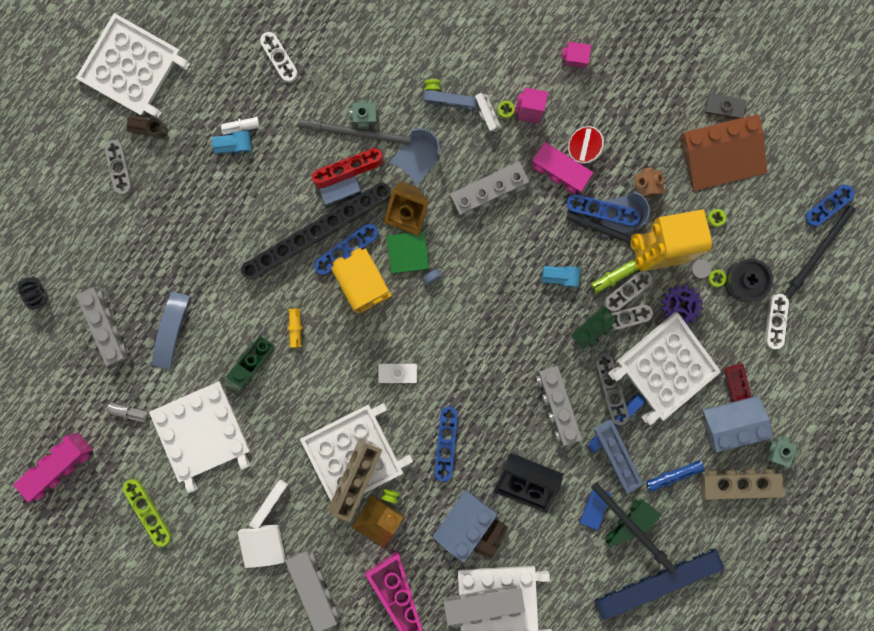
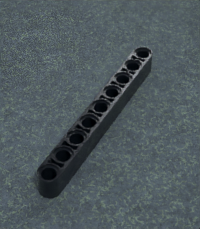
M386 183L376 184L263 251L242 265V275L250 280L257 279L387 202L391 197L390 187ZM379 189H387V195L385 197L378 196L377 192ZM364 198L371 199V204L368 207L361 205V201ZM347 208H354L355 213L353 216L348 217L345 215V210ZM332 217L338 218V224L334 227L328 224ZM315 227L322 229L319 236H313L312 234ZM298 237L305 238V243L302 246L296 245ZM287 246L289 249L288 254L281 256L279 253L280 249ZM271 256L272 263L265 266L263 263L264 258ZM249 266H254L255 273L249 276L247 269Z

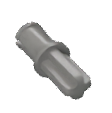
M112 402L107 412L109 415L123 417L124 420L131 419L139 422H145L148 415L147 411L131 408V405L123 406Z

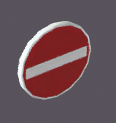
M591 126L576 130L568 143L570 156L581 164L591 163L596 160L604 148L602 133L597 128Z

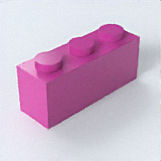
M524 88L523 93H519L514 114H518L517 120L539 124L545 111L548 92Z
M544 142L531 163L536 172L540 174L546 173L550 176L549 179L556 184L562 183L571 194H580L593 174L591 170Z

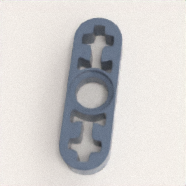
M430 90L424 91L423 102L443 106L449 104L454 105L453 107L470 110H477L478 107L475 97Z

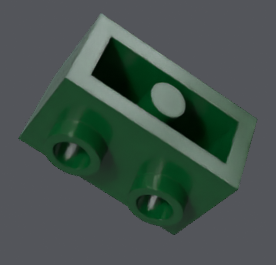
M601 306L578 326L571 336L583 349L588 346L592 348L599 341L598 337L604 334L606 336L613 330L612 325L616 318L604 306Z

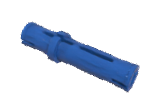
M698 460L674 471L663 472L660 476L647 480L646 484L649 491L653 492L662 487L668 488L675 482L704 472L705 469L702 462Z

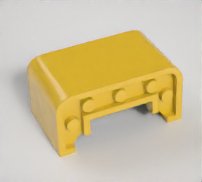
M704 209L659 217L652 224L651 233L634 234L631 236L630 242L636 256L635 265L642 272L686 264L710 251L712 247Z
M361 248L350 253L351 256L347 259L342 257L332 262L334 266L331 267L352 310L357 314L392 296L366 249L362 250Z

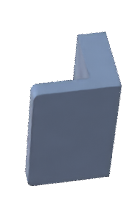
M355 176L320 189L327 208L362 193Z

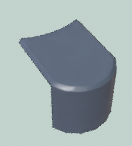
M427 129L411 130L410 145L405 144L389 163L404 170L412 178L415 185H417L438 161L440 148L438 139Z
M635 191L628 196L604 200L605 202L637 210L640 214V220L633 227L602 220V225L622 233L633 232L647 222L650 215L649 204L640 193ZM609 208L607 215L610 218H616L618 212L615 208ZM621 210V216L619 218L620 221H622L623 217L628 218V222L630 223L633 220H636V218L633 217V213H630V215L627 216L623 215L625 211Z

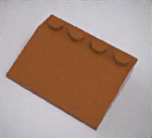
M759 114L687 131L679 136L693 191L767 173L764 132Z

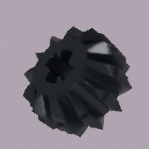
M32 276L18 282V293L27 308L34 310L47 304V293L38 278Z

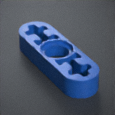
M842 185L835 189L806 213V223L809 226L822 224L853 199V188L849 185ZM846 190L848 192L846 194L847 198L836 199L842 194V191ZM826 201L833 203L834 208L832 211L825 209ZM820 211L823 213L817 217L818 222L811 220L812 214H817Z

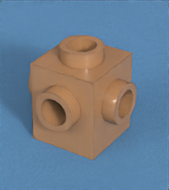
M651 167L642 169V173L635 174L637 193H640L643 197L665 193L664 178L661 170H653Z

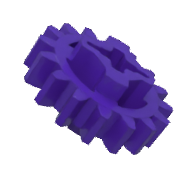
M679 284L675 285V290L672 287L668 288L670 293H664L663 296L666 299L660 300L664 304V307L660 308V310L666 311L663 317H669L674 312H677L685 317L682 319L687 325L688 320L694 323V317L701 316L698 310H703V307L699 306V303H702L703 300H698L697 298L700 293L694 294V287L688 290L687 284L683 285L682 289ZM678 292L686 293V294H688L689 296H688V297H683V296H682L681 294H679ZM672 299L673 303L672 307L670 308V300ZM684 301V308H679L680 302Z

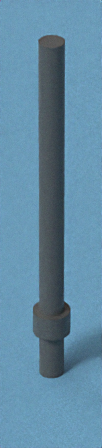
M315 119L314 121L298 120V127L310 128L312 131L320 132L323 130L409 145L411 143V137L327 124Z

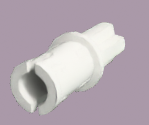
M257 116L244 120L239 118L238 121L221 125L223 135L260 129Z

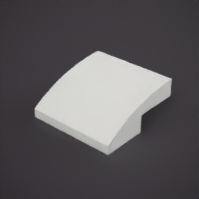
M261 525L259 528L240 529L237 532L245 568L270 566L285 562L286 558L279 525Z

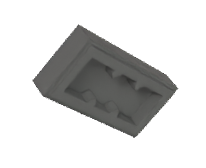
M709 93L705 113L736 119L744 118L746 100Z

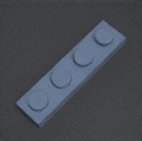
M609 419L594 428L597 438L624 492L629 494L642 486L641 478L613 421Z

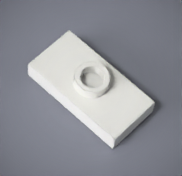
M483 93L476 95V100L481 109L479 111L483 121H486L489 130L493 132L500 130V123L488 95Z
M378 364V383H417V364Z

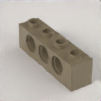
M359 438L327 509L332 516L351 522L381 455L382 449L377 445Z
M745 469L744 473H737V470H725V474H718V471L709 470L706 471V474H700L701 498L705 500L783 497V476L781 473L776 472V469H764V472L756 473L755 469ZM763 478L764 484L761 488H758L757 481ZM724 479L726 485L723 489H719L718 483ZM744 479L745 485L739 489L738 481Z

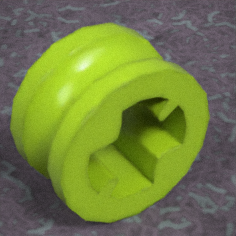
M425 80L424 85H426V88H424V91L440 92L441 87L439 85L441 80Z
M507 100L502 101L498 106V115L503 119L513 116L515 111L514 104ZM505 105H508L511 113L503 114L504 111L501 107L503 106L504 108Z
M715 209L708 214V223L713 227H718L725 223L726 214L720 209ZM716 213H718V216L721 218V221L719 220L717 221V223H715V219L712 218V215L714 216L716 215Z
M721 270L711 271L707 278L708 283L713 287H720L726 282V274ZM715 273L721 276L719 284H717V281L713 282L712 280Z
M384 489L383 492L385 494L381 499L398 503L397 497L400 496V493Z

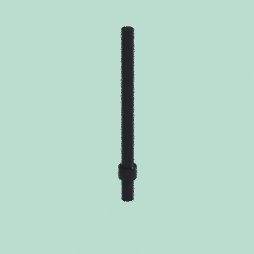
M851 205L847 207L798 276L792 279L790 287L784 293L788 300H790L797 289L799 290L802 287L804 279L854 213L855 207Z
M568 212L566 219L578 223L580 227L585 229L588 227L631 244V236L591 221L589 217L584 215L581 217L571 212Z
M595 482L591 488L654 555L653 558L658 564H662L670 574H673L677 569L667 559L668 556L651 542L602 487Z

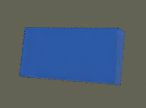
M593 489L579 523L598 530L607 504Z

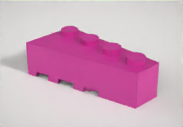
M79 433L66 435L62 439V443L55 445L50 450L51 455L48 454L37 462V468L29 469L13 484L27 502L41 500L46 495L45 491L49 487L51 489L55 488L61 483L59 479L62 476H69L76 470L75 465L79 462L82 464L91 457L89 454L93 449Z
M395 552L364 573L399 631H423L399 553Z

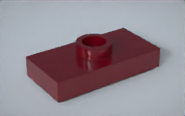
M738 363L723 368L731 401L735 402L752 397L744 364Z

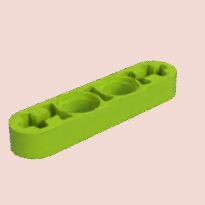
M137 479L126 481L123 485V492L152 541L157 546L167 545L171 541V532L141 482ZM129 483L132 485L136 484L135 492L137 494L141 492L142 495L133 499L132 497L136 495L134 491L128 490L130 487ZM140 499H144L147 501L146 509H140L138 507V501ZM150 515L157 518L155 526L148 524L147 520ZM160 525L162 528L159 529V532L161 534L165 533L167 536L164 538L165 542L163 540H158V537L160 536L158 531L154 533L152 531L158 528Z

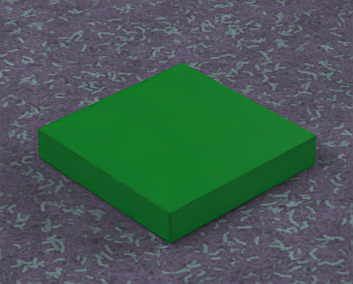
M421 231L419 236L412 233L387 235L391 274L429 269L424 231Z

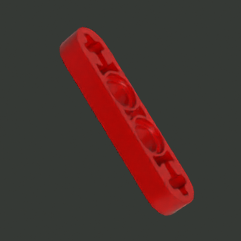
M373 148L320 168L312 174L314 185L317 188H325L375 169L383 164L382 152L379 149ZM356 162L361 163V165L357 168L352 167V165ZM338 169H343V170H344V171H343L341 174H339V175H335V174H334L335 171L338 170Z

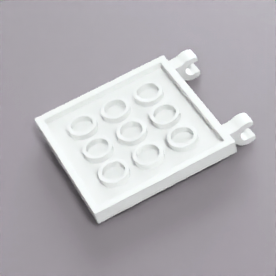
M114 13L76 79L142 117L147 112L159 119L162 112L151 106V102L174 63L185 70L189 68L190 63L179 56L181 51Z
M674 312L618 359L617 363L620 366L612 369L608 375L612 380L615 379V381L620 380L625 374L629 377L653 409L641 417L645 423L652 425L658 418L662 421L668 418L721 371L679 313Z
M221 381L149 412L178 482H185L188 493L198 489L193 476L236 457L238 458L241 470L251 466L246 456V453L250 452V448Z
M384 403L373 409L368 404L300 439L330 501L335 494L359 438L382 449L364 493L403 474L402 467L413 462L410 454L397 460L375 417L387 410Z
M535 566L458 569L459 595L519 584L522 588L525 612H521L519 616L510 617L509 615H504L499 620H490L488 618L483 619L481 623L477 624L466 622L461 626V631H552V629L538 630L536 581H550L549 571L535 572Z

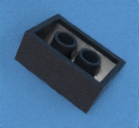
M509 453L493 492L547 513L560 491L564 474Z

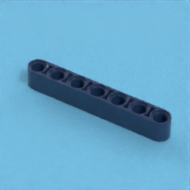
M710 549L711 552L706 554L703 552L692 557L693 559L690 561L685 560L675 564L677 570L673 574H670L667 569H663L657 572V575H649L640 579V582L636 584H628L617 592L614 590L605 594L603 598H596L594 602L601 619L605 620L723 570L724 565L717 549Z

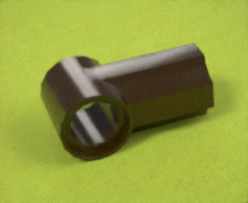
M130 115L127 119L126 126L129 133L152 136L157 139L164 138L168 133L167 126L157 118L149 119ZM157 125H160V130L158 132H154V128Z
M494 519L473 550L491 560L508 526Z

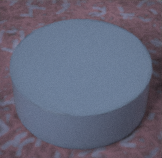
M439 269L433 270L423 277V281L428 286L440 279L442 274Z

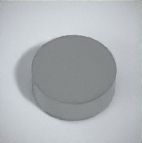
M697 260L691 266V273L698 279L706 278L711 273V265L706 260Z

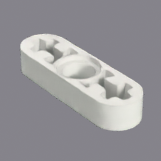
M272 32L264 33L260 38V43L279 75L287 83L294 82L298 77L294 64L276 35ZM266 38H274L272 41L275 46L274 50L271 49L269 44H265L267 42ZM277 53L284 54L282 62L274 61V56ZM285 64L289 71L293 70L292 77L290 78L289 76H284L286 74L283 68Z
M776 294L769 301L765 343L770 349H780L785 342L789 300L783 294ZM780 298V301L783 302V305L779 306V311H783V314H773V310H778V305L775 304V300H778ZM775 316L781 319L779 327H775L772 324V319ZM771 329L781 330V333H776V339H779V343H776L775 346L773 342H770V339L775 337V332H771Z
M281 479L277 482L250 522L249 526L251 528H259L274 504H276L287 488L288 484Z

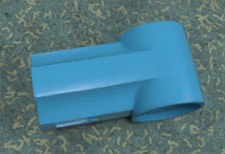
M239 131L234 132L233 135L212 137L214 154L252 152L250 132Z
M543 266L542 283L562 284L565 287L573 286L578 288L581 268Z

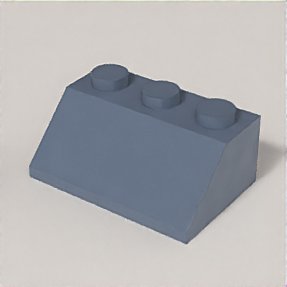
M759 396L702 410L709 444L716 452L773 438L770 420Z
M464 490L432 537L449 553L465 563L498 515L497 511L467 490Z

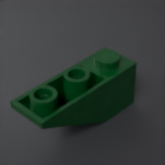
M259 336L226 375L223 386L239 397L275 346L262 336Z
M641 498L632 502L629 507L630 512L627 514L643 533L649 531L662 516ZM620 519L617 522L619 526L615 531L611 530L605 537L607 540L605 544L609 548L636 537Z

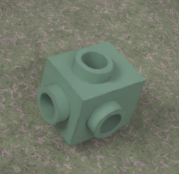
M358 100L357 103H353V109H349V119L353 121L354 126H358L359 129L377 126L376 102L368 103V100Z
M783 436L780 439L773 438L767 446L768 454L766 460L790 468L792 461L796 459L798 454L796 450L797 445L792 444L791 439Z

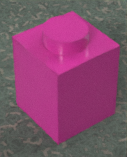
M568 42L567 47H563L561 59H565L564 65L587 68L591 45Z

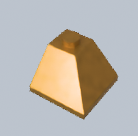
M399 181L392 189L384 223L419 236L429 205L428 199L417 187Z
M371 495L351 528L380 546L385 547L403 520L404 514Z

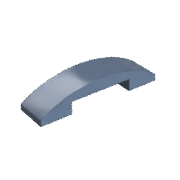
M171 292L155 341L152 358L153 366L171 370L176 352L174 350L191 296Z

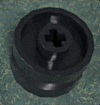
M746 259L733 264L727 270L724 286L727 293L737 301H757L764 298L770 292L773 285V274L764 262L758 259Z

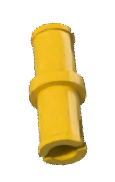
M288 309L289 326H287V330H289V347H302L301 330H303V326H301L300 318L301 309Z

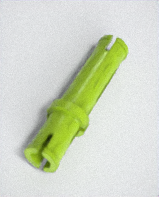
M635 259L611 273H605L604 277L590 283L592 289L595 288L594 292L598 294L609 286L613 287L616 285V282L639 270L635 265Z

